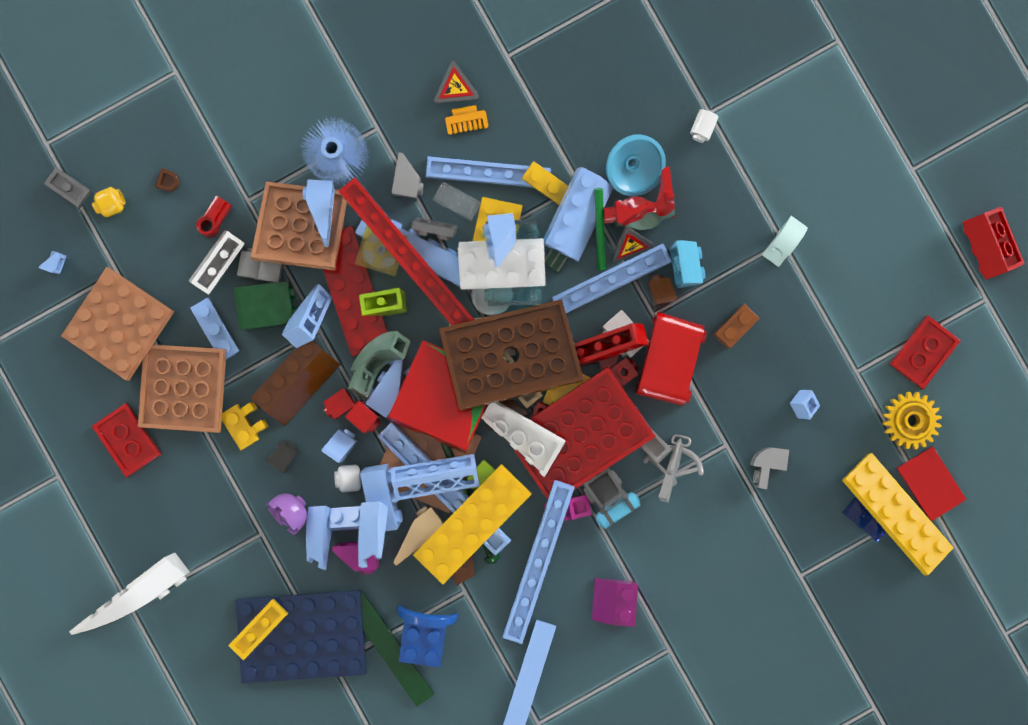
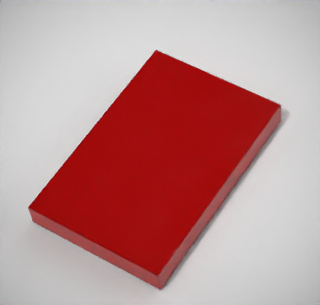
M926 315L888 365L918 388L924 390L961 340L929 315Z
M128 403L123 404L91 426L126 478L162 455L146 429L138 427V417Z
M930 446L896 468L931 522L967 500L933 446Z

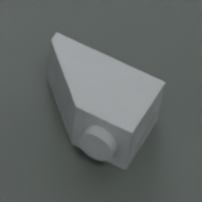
M399 153L392 195L418 201V195L422 196L424 184L421 183L419 175L405 155Z

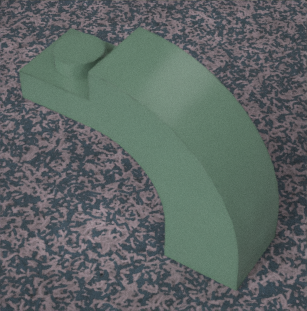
M397 331L383 333L370 341L362 349L351 366L350 371L354 374L348 389L362 399L368 398L379 371L391 361L404 360L411 341Z

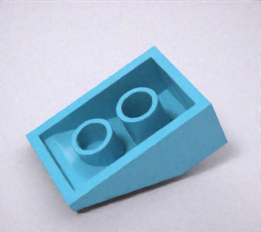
M676 241L669 248L676 289L701 285L703 279L706 278L704 267H700L699 259H702L701 247H697V242Z

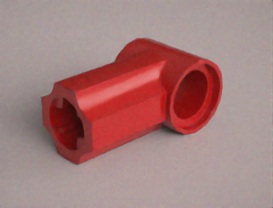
M216 196L204 216L197 221V230L206 238L215 237L232 205ZM212 223L211 230L204 232L205 224Z

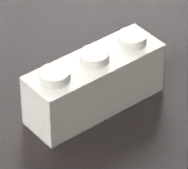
M224 230L189 279V282L209 295L245 243Z

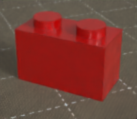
M358 401L345 417L363 433H372L381 425L379 420L382 416L366 405V402Z

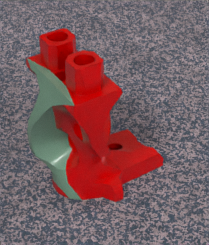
M665 167L661 170V185L656 202H650L642 197H630L623 201H615L613 207L604 208V224L615 223V227L647 230L657 227L665 219L675 218L670 167Z

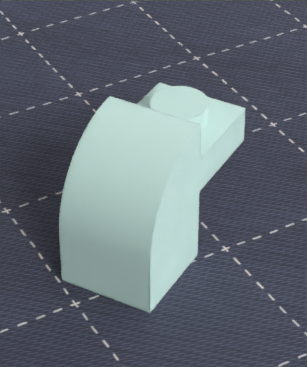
M790 216L762 255L779 267L799 244L808 227Z

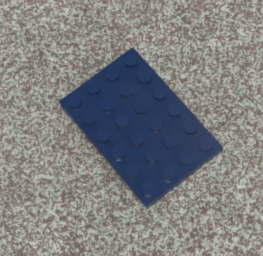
M361 590L236 599L238 635L272 599H275L288 612L285 618L246 659L242 660L240 658L241 683L367 674Z

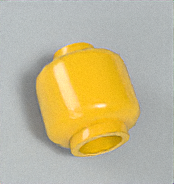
M108 187L94 195L95 202L92 203V206L97 214L101 213L104 217L108 218L120 213L124 209L123 205L126 202L119 189L115 190L113 187Z

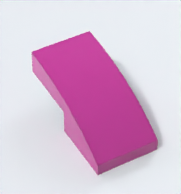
M586 495L571 497L563 521L592 515Z

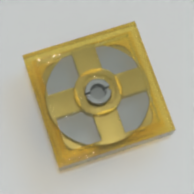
M366 225L355 264L396 277L399 263Z

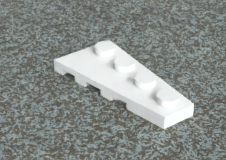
M500 402L489 404L482 416V419L501 437L503 436L510 443V446L518 450L525 457V460L531 465L533 464L539 470V473L545 477L564 445V439Z

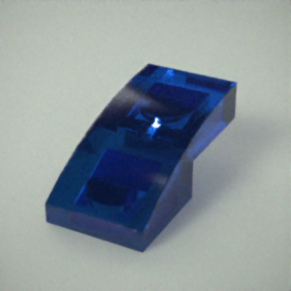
M857 497L842 512L877 542L886 533Z

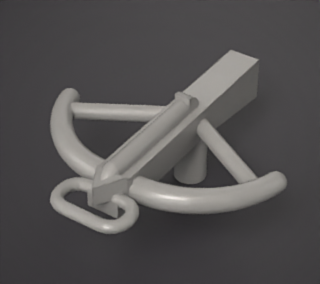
M678 434L672 436L671 443L673 445H668L672 449V455L667 470L660 464L657 465L648 455L643 459L644 463H648L650 460L665 474L659 494L660 501L669 502L672 488L677 484L675 477L697 471L700 476L704 473L699 457L691 450L686 449L691 445V439L687 436ZM675 438H680L677 442H674ZM681 438L688 440V444H682ZM682 454L691 457L697 465L695 468L677 472Z

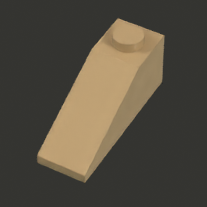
M424 506L416 512L418 517L414 519L393 562L395 565L420 548L444 524L443 519L433 506L430 508Z

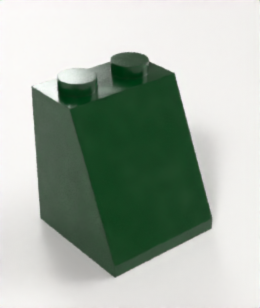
M289 282L233 288L239 327L243 331L250 332L286 326L288 320L298 309L297 306L294 307L293 299L296 298L295 288Z

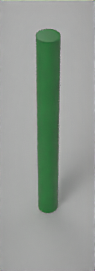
M595 188L597 270H605L603 188Z

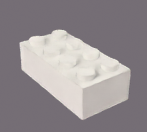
M543 238L516 239L515 245L499 267H495L494 260L489 259L486 241L459 242L460 289L546 286Z

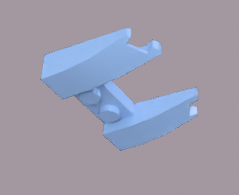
M378 501L361 503V506L308 507L306 522L307 561L312 563L314 559L319 562L318 567L320 569L326 570L332 531L359 529V567H367V558L374 554L377 559H381L388 506Z

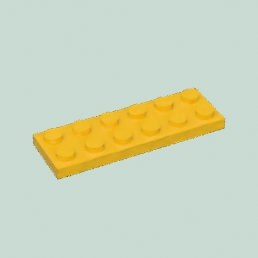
M872 453L867 454L842 479L845 485L924 576L929 575L954 548Z
M501 464L413 556L444 584L532 493Z

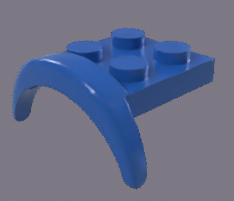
M398 605L397 613L404 619L399 662L440 668L446 626L455 623L458 620V614H422Z

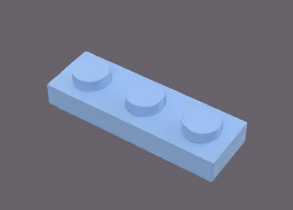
M206 298L190 308L212 347L215 349H227L226 360L240 352L210 298Z

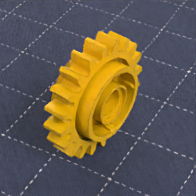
M906 392L905 397L902 394H898V401L896 399L890 400L893 406H885L889 414H882L883 417L888 418V421L883 422L882 425L889 426L884 432L892 433L889 440L894 441L897 439L896 445L901 446L904 443L905 449H909L911 445L913 449H918V444L926 447L925 440L933 442L931 435H939L935 431V427H942L941 424L936 423V420L942 418V416L935 415L939 408H932L935 401L930 400L926 402L928 396L923 395L920 398L919 392H915L913 397L911 392ZM911 415L916 419L913 426H910L908 423V418Z

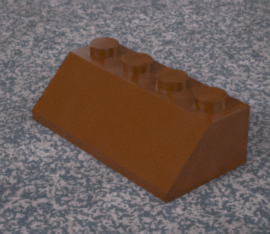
M312 340L295 348L253 394L251 399L267 414L286 426L341 364L318 343Z

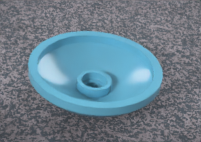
M636 134L623 138L613 147L607 159L606 174L610 184L615 190L626 196H641L650 192L660 182L661 170L666 166L664 151L657 141L646 135ZM633 159L632 164L628 165L629 160Z

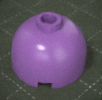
M287 493L280 494L266 504L276 521L281 526L287 525L289 527L287 531L290 534L295 535L305 525L307 511L304 506L306 502L299 495L294 497Z

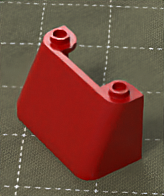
M657 312L654 314L652 322L654 328L651 329L649 345L642 372L639 376L641 380L636 385L634 394L684 406L685 402L689 403L692 391H689L700 344L705 342L707 331L704 330L703 325Z

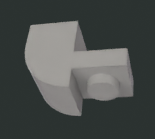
M768 447L759 450L752 457L750 465L758 467V470H755L753 474V483H756L755 487L767 489L770 468L787 471L789 450Z

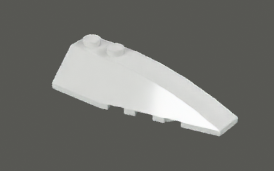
M176 553L164 557L127 585L124 590L111 598L112 601L102 605L96 610L95 614L88 616L69 632L73 635L100 627L134 612L157 597L161 600L170 593L168 589L175 584L178 587L187 580L185 576L190 573Z

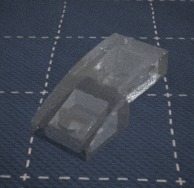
M442 182L433 201L472 221L481 204L480 201L445 182Z

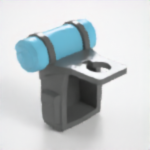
M609 468L583 484L586 497L591 504H596L599 513L596 514V520L599 526L604 529L613 526L615 522L641 506L639 497L633 492L627 494L621 487L623 484L622 480L615 471H611Z

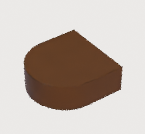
M161 168L155 188L166 192H173L179 187L180 179L174 172Z

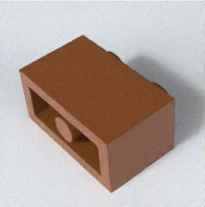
M743 304L712 335L726 349H730L760 318L746 304Z

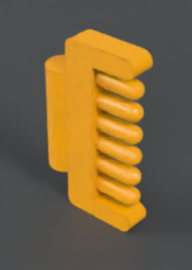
M476 105L452 109L453 116L445 118L448 135H452L453 132L457 134L458 131L462 133L463 130L467 132L468 129L472 131V122L474 130H477L478 126L479 129H482L483 125L484 128H488L486 111H477Z

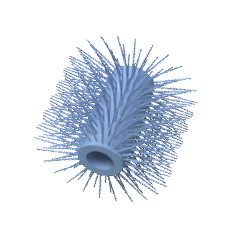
M335 120V123L332 124L331 122V126H328L330 121L324 123L327 126L322 129L318 126L323 136L321 135L322 138L318 139L309 133L313 138H310L309 145L305 147L312 148L303 151H312L307 152L310 153L306 155L307 160L311 159L307 166L313 162L317 163V170L319 169L323 173L327 172L324 179L331 178V181L335 180L336 182L337 177L338 184L340 177H343L340 182L347 180V178L350 179V176L353 178L348 168L350 170L351 168L347 164L350 163V166L356 172L358 171L354 167L362 171L358 165L361 166L362 158L369 156L359 157L363 154L357 153L364 152L366 145H361L364 146L361 147L362 150H357L360 149L355 147L358 140L354 139V135L350 134L351 131L349 133L347 130L345 131V124H337L335 132Z

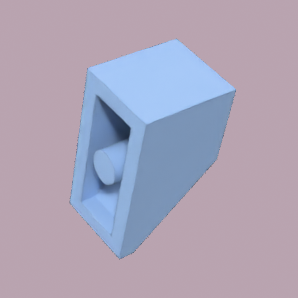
M347 428L344 431L338 429L321 451L340 463L346 459L358 440L354 438L356 435Z

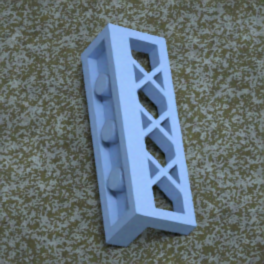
M474 454L391 468L392 486L396 501L480 486ZM473 475L474 480H462L464 476ZM446 479L452 481L450 484L447 485L441 483L443 480ZM423 483L431 484L429 488L420 487ZM405 486L411 488L409 491L400 493L398 489Z

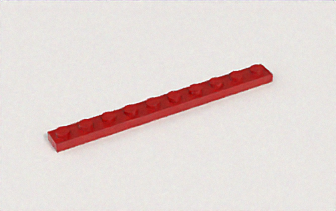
M353 178L338 191L451 326L474 320L356 178Z

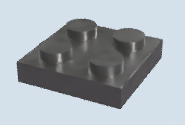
M417 217L413 220L411 229L416 230V234L428 236V234L432 233L437 234L436 238L449 240V238H453L456 235L458 226Z

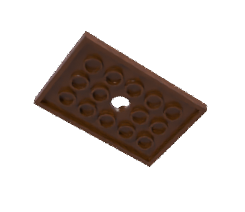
M562 299L439 328L459 411L584 380ZM514 348L519 352V359L515 363L506 362L503 358L505 349Z

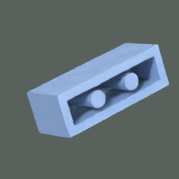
M389 464L364 467L360 472L366 502L380 501L388 506L385 531L397 530L403 521L401 510H398V500L396 501Z

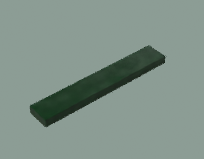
M362 591L363 630L417 707L432 697L434 692L414 664L399 662L400 643Z

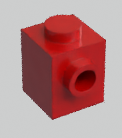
M624 358L611 368L622 386L638 375L636 370L639 369L632 359L628 361L627 358Z

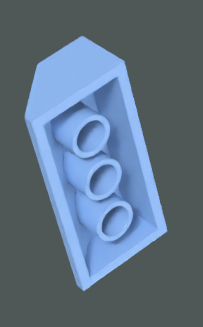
M583 167L577 168L543 238L544 245L579 262L596 226L595 188H603V207H605L613 190L612 185L601 176Z

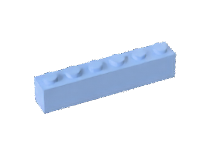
M391 219L437 276L460 287L459 257H457L458 253L450 248L443 250L438 247V242L430 238L426 241L420 238L421 235L416 234V231L410 229L408 232L401 228L402 224ZM361 220L355 233L367 239L372 231Z

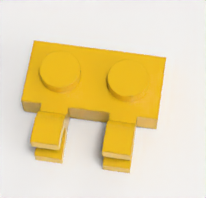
M255 402L248 403L242 409L239 404H236L222 413V421L240 451L260 440L257 434L269 427L265 419L260 420L253 426L248 421L246 416L258 409Z

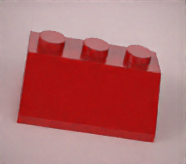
M1002 207L962 222L964 226L963 231L970 240L971 251L978 260L979 271L984 275L985 280L1025 264Z

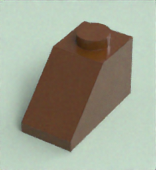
M663 274L651 277L652 281H649L647 285L652 307L673 303L677 300L670 277L664 278Z

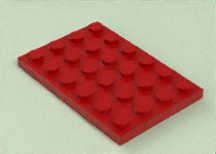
M608 366L529 418V420L565 440L545 477L539 473V470L533 464L531 465L518 450L514 448L513 450L548 500L554 480L575 486V490L655 438L656 435Z

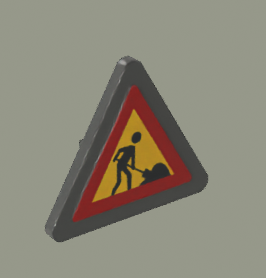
M452 61L436 93L434 102L437 104L479 99V94L456 62Z
M625 227L611 261L612 263H617L654 248V244L630 227Z

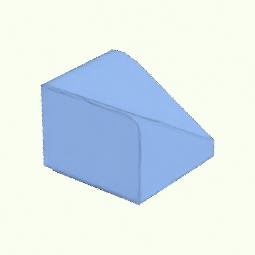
M52 251L49 259L42 263L39 268L59 275L66 255Z
M800 390L790 402L793 411L799 419L810 420L820 407L812 390Z

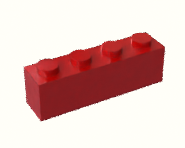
M631 323L574 343L581 368L649 345L644 324Z

